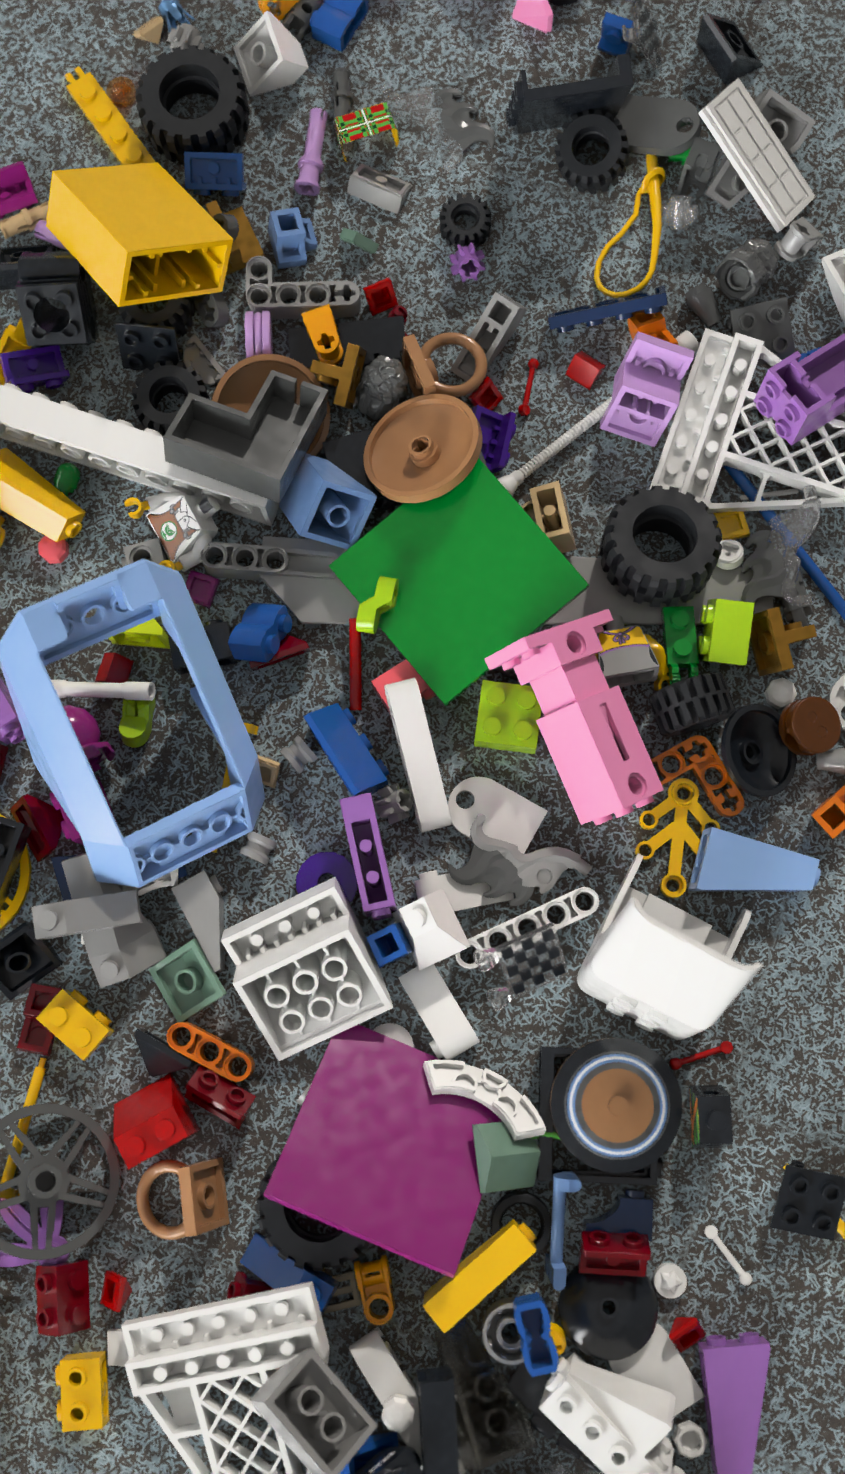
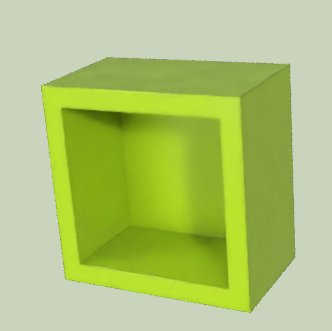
M716 598L707 600V605H702L700 623H704L703 636L699 635L697 638L700 660L747 665L755 603Z
M482 680L474 740L475 747L535 754L539 726L536 720L541 717V707L532 686Z

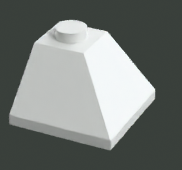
M266 11L234 47L249 96L251 97L292 85L309 68L301 44L269 11Z
M443 888L392 913L396 923L400 922L414 951L411 954L419 971L470 947Z

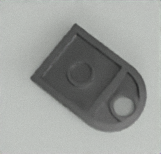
M628 95L617 116V119L622 123V128L626 131L630 153L658 156L678 155L692 147L695 137L700 136L702 129L697 108L691 102L683 99ZM685 125L693 126L688 132H679V129Z

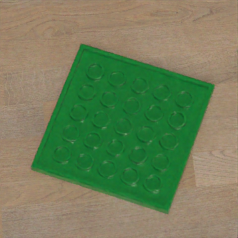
M479 458L468 476L451 491L429 501L403 503L329 565L331 570L360 604L375 596L380 576L399 579L396 606L380 615L378 626L445 706L489 671L485 661L486 657L523 637L532 635L589 588L587 581Z

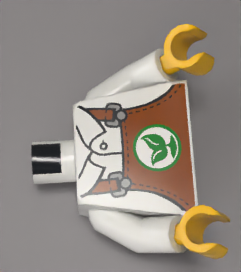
M183 491L164 492L146 497L143 502L134 497L128 498L124 502L126 507L132 505L139 506L137 511L128 513L129 517L133 519H139L145 510H149L146 517L170 559L163 560L159 564L177 571L182 570L185 572L201 563V551L203 550L204 553L209 546L207 545L212 542V539L218 533V528L211 516L220 510V505L212 495H207L204 499H201L199 496L188 495Z

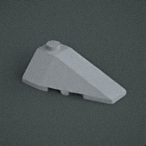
M771 88L759 93L754 102L790 156L801 147L816 121ZM724 155L705 194L723 207L730 209L750 191L727 156Z
M86 853L61 862L72 899L124 892L118 884L96 881ZM142 913V922L82 933L88 958L100 988L130 979L166 958L167 955L156 927Z

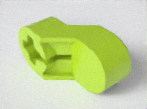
M379 577L375 596L359 604L356 631L376 634L380 615L396 606L399 579Z
M155 698L152 701L123 699L119 732L126 746L137 748L144 745L149 739L152 731L153 712L156 706Z

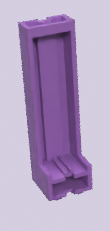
M845 333L799 361L801 354L796 351L769 368L754 399L756 407L762 415L768 419L772 417L776 421L775 430L781 438H785L791 446L845 412Z

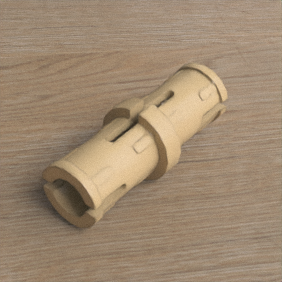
M49 201L28 210L25 207L20 210V213L1 220L0 229L5 240L27 230H30V232L34 231L39 220L47 222Z

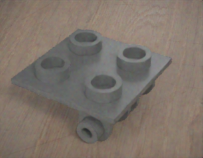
M787 297L729 310L730 319L726 320V326L728 331H733V337L735 333H740L765 341L763 346L780 359H785L795 353ZM758 359L757 365L765 364L766 362Z

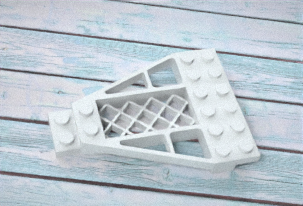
M705 328L649 490H651L652 486H662V489L668 490L670 486L679 488L678 492L683 494L689 492L695 495L694 500L698 503L703 501L709 507L708 513L845 507V465L842 461L845 458V452L839 454L832 440L839 437L845 438V412L817 429L822 438L821 440L810 445L805 437L800 440L803 448L790 454L784 443L786 439L781 438L775 430V420L772 417L768 419L762 415L764 420L751 426L745 414L752 409H757L754 402L757 393L748 391L758 359L764 360L771 367L782 360L763 346L765 341L740 333H735V336L732 337ZM739 417L745 429L733 435ZM768 426L774 439L761 445L755 431ZM749 435L755 448L742 454L735 440ZM729 444L734 453L727 451ZM777 444L784 457L771 463L764 449ZM825 444L832 458L819 463L813 449ZM758 453L762 462L748 457ZM806 453L813 467L800 473L793 459ZM787 462L792 472L777 466ZM835 463L842 477L829 482L822 468ZM722 466L738 469L760 478V485L753 502L712 503L710 501ZM816 472L820 481L805 476ZM770 480L821 497L816 499L761 500L766 482ZM843 482L841 488L835 486Z
M313 1282L126 1320L121 1325L130 1358L125 1363V1368L133 1397L140 1396L193 1474H211L186 1438L200 1434L203 1435L213 1474H244L250 1464L264 1474H284L276 1468L281 1459L283 1460L286 1474H311L308 1469L306 1473L303 1472L299 1458L276 1431L277 1441L267 1435L271 1429L270 1424L265 1432H262L247 1422L252 1412H255L262 1418L264 1417L249 1401L252 1397L238 1388L244 1378L258 1388H261L276 1369L281 1368L309 1347H312L328 1366L330 1346ZM240 1376L235 1386L225 1380ZM212 1385L229 1395L224 1406L211 1398L209 1390ZM190 1386L199 1422L178 1426L156 1393ZM232 1398L249 1408L244 1419L227 1408ZM221 1418L238 1428L233 1438L219 1430L218 1422ZM241 1431L258 1442L253 1452L236 1442ZM261 1444L278 1455L273 1466L256 1455ZM229 1451L246 1461L242 1471L228 1463L226 1456Z

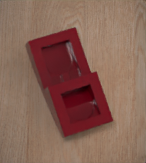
M31 984L23 1012L25 1021L17 1045L19 1051L46 1056L51 1055L55 1035L36 1018L61 991V988Z

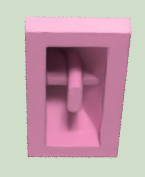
M517 0L512 13L513 19L546 33L552 31L553 12L548 0Z

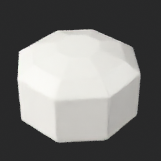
M779 678L769 683L764 694L767 704L776 709H782L794 701L797 692L794 683L785 678Z
M393 1394L384 1401L381 1419L388 1430L403 1432L412 1425L415 1407L408 1396Z
M690 1420L677 1424L672 1436L678 1453L689 1459L703 1455L708 1443L702 1427Z

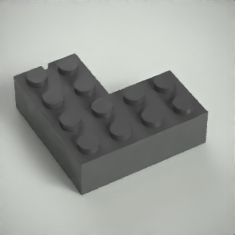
M271 370L247 413L189 393L163 437L165 461L280 503L327 415L328 390L302 381L300 385V405L296 404L297 378Z

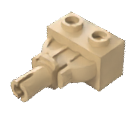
M559 481L530 488L531 501L526 502L521 507L561 553L577 550L566 499Z

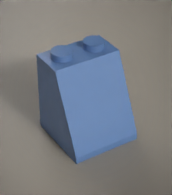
M306 453L278 506L299 536L348 550L358 541L377 496L330 461Z

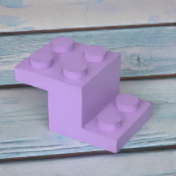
M638 331L614 376L612 400L600 421L599 429L655 447L679 406L681 380L694 359V351Z

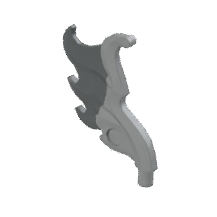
M479 814L470 829L473 846L468 862L458 869L449 864L448 872L452 879L462 885H473L475 883L489 884L490 891L483 893V896L487 898H496L506 893H515V899L509 901L508 905L519 906L530 899L536 886L540 894L549 891L554 887L561 874L568 868H574L586 876L592 866L580 858L582 855L557 846L544 847L527 854H522L518 850L517 845L485 835L482 831V825L486 817Z

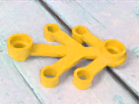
M679 778L673 781L668 788V798L652 810L644 811L639 817L640 826L643 829L650 830V828L653 829L658 824L659 818L675 808L674 821L648 841L640 842L636 846L637 848H635V854L637 855V853L640 854V846L647 845L650 848V854L643 856L642 860H648L654 855L655 850L671 839L668 872L660 881V890L668 898H677L686 891L687 883L681 875L684 841L695 855H697L700 843L698 836L687 824L688 811L701 825V834L707 823H711L715 828L720 829L719 823L711 819L698 803L699 789L697 785L687 778ZM679 789L687 790V799H680L677 792ZM649 814L654 818L653 825L648 826L643 822L644 815ZM669 880H674L678 884L675 892L667 889V882Z

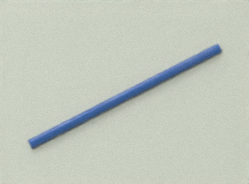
M723 466L748 499L753 502L758 490L743 471ZM773 510L758 511L792 555H796L799 564L845 621V600Z

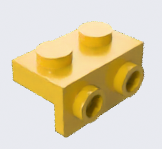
M61 989L36 1019L80 1059L86 1061L103 1040L115 1032L109 1026L112 1021L100 1010H97L95 1013L86 1006L89 1000L78 990L74 989L70 992L69 990Z

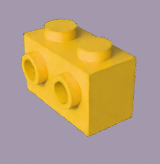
M107 1351L67 1354L60 1360V1364L57 1365L55 1372L56 1385L61 1386V1399L57 1403V1420L62 1421V1432L103 1429L109 1421Z

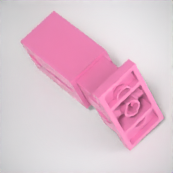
M609 609L523 637L485 658L489 670L502 666L504 671L514 668L521 686L527 683L531 684L544 714V717L536 720L581 825L593 821L595 826L613 819L612 813L615 814L616 818L634 811L632 805L635 804L636 808H640L654 802L653 795L664 790L619 685L609 688L595 654L603 651L597 635L604 632L603 625L613 621Z

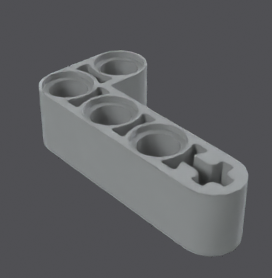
M254 256L246 264V299L249 310L254 311V314L256 312L262 314V311H270L271 320L303 319L301 313L329 304L334 318L354 317L361 310L360 290L357 284L352 281L275 282L271 262L266 257ZM258 273H266L263 277H255ZM316 298L325 299L321 303L313 302V300H315ZM287 299H295L293 303H284ZM258 300H266L263 304H255Z

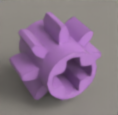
M472 242L469 246L464 247L458 244L456 254L449 255L450 261L454 264L450 268L452 274L457 275L460 273L462 282L471 278L478 280L477 275L480 270L486 269L481 261L485 257L483 251L478 250L475 252Z

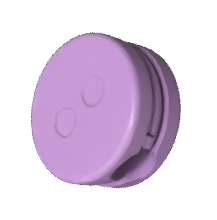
M254 311L245 312L246 358L260 354H273L270 311H262V314L260 312L254 314Z

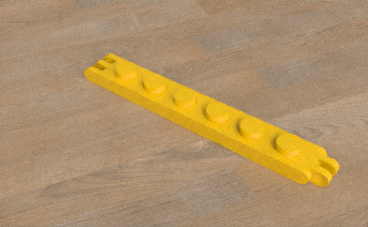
M79 66L75 68L74 71L79 77L77 80H75L70 72L65 74V78L70 83L66 86L68 92L121 165L156 162L90 71L85 74Z

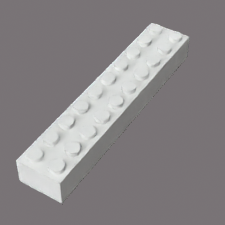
M5 383L4 386L0 385V438L165 492L183 491L188 495L199 496L201 499H204L207 495H212L219 502L220 510L272 526L279 508L278 502L166 462L163 437L159 432L149 428H145L144 431L134 428L131 423L122 419H117L116 422L106 419L103 414L94 410H89L87 413L78 410L75 405L66 401H61L59 404L50 401L47 396L38 392H33L31 395L22 392L19 387L10 383Z

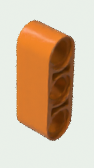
M178 1022L168 1029L166 1035L167 1043L173 1050L231 1081L239 1082L248 1079L254 1073L255 1061L249 1053L190 1022ZM182 1027L187 1028L191 1034V1039L185 1046L179 1044L176 1039V1034ZM209 1042L215 1043L219 1049L218 1057L213 1061L208 1060L204 1055V1048ZM237 1057L243 1058L247 1063V1070L242 1076L236 1075L232 1070V1062Z

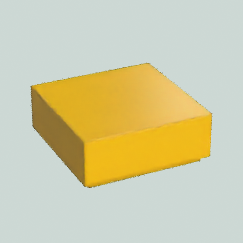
M744 512L713 513L718 521L716 528H720L722 540H736L750 535Z

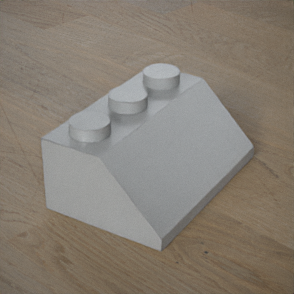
M309 1347L275 1371L249 1400L311 1474H340L378 1426L312 1347Z

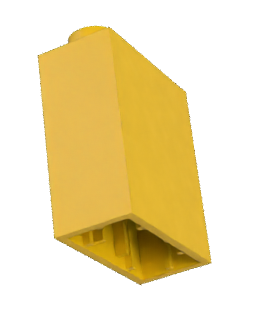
M158 162L52 171L46 227L72 256L78 260L81 266L118 307L223 291L233 238Z

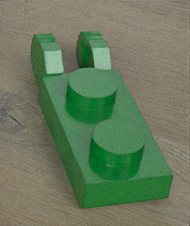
M694 606L663 607L661 616L667 667L669 668V683L671 685L680 681L679 668L688 669V678L699 675Z

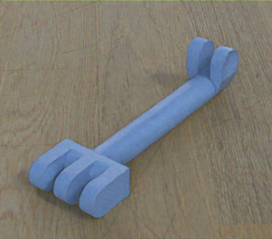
M572 1171L556 1173L553 1176L550 1253H547L545 1256V1272L553 1288L557 1291L563 1290L566 1286L567 1268L563 1263L566 1192H578L582 1187V1183Z

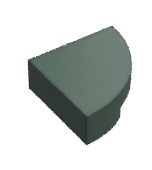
M343 228L339 236L344 242L350 245L354 244L370 254H375L379 244L359 232Z

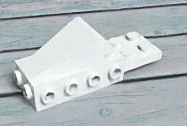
M575 1351L567 1359L561 1357L558 1360L557 1371L551 1373L552 1376L545 1385L539 1409L604 1474H685L678 1466H672L674 1449L670 1440L666 1437L672 1430L676 1397L672 1393L587 1364Z

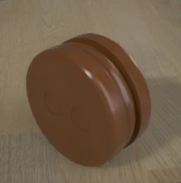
M810 696L793 701L783 709L779 719V732L782 741L790 751L800 756H812L827 752L836 745L841 733V722L836 709L829 701L821 697Z

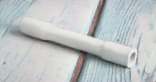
M51 679L59 698L96 697L152 701L156 694L153 682H72Z

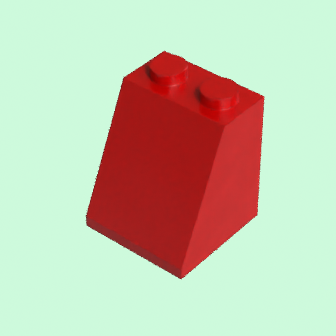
M172 1073L114 1104L113 1140L128 1170L200 1130Z

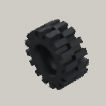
M458 193L456 200L451 196L448 198V204L444 202L442 205V211H440L439 215L441 237L443 240L446 239L447 245L451 246L454 244V249L458 250V244L469 246L471 242L475 249L479 248V242L483 245L486 242V236L489 237L491 210L490 208L488 209V203L485 200L481 203V197L476 195L475 199H471L472 193H467L466 198H462V193ZM468 214L473 216L477 223L472 229L462 230L455 226L454 221L458 216Z

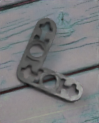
M222 213L214 215L212 218L233 238L234 242L239 232V224L235 216ZM221 292L205 294L204 297L203 295L192 296L202 322L207 327L223 328L226 326L229 320V309Z

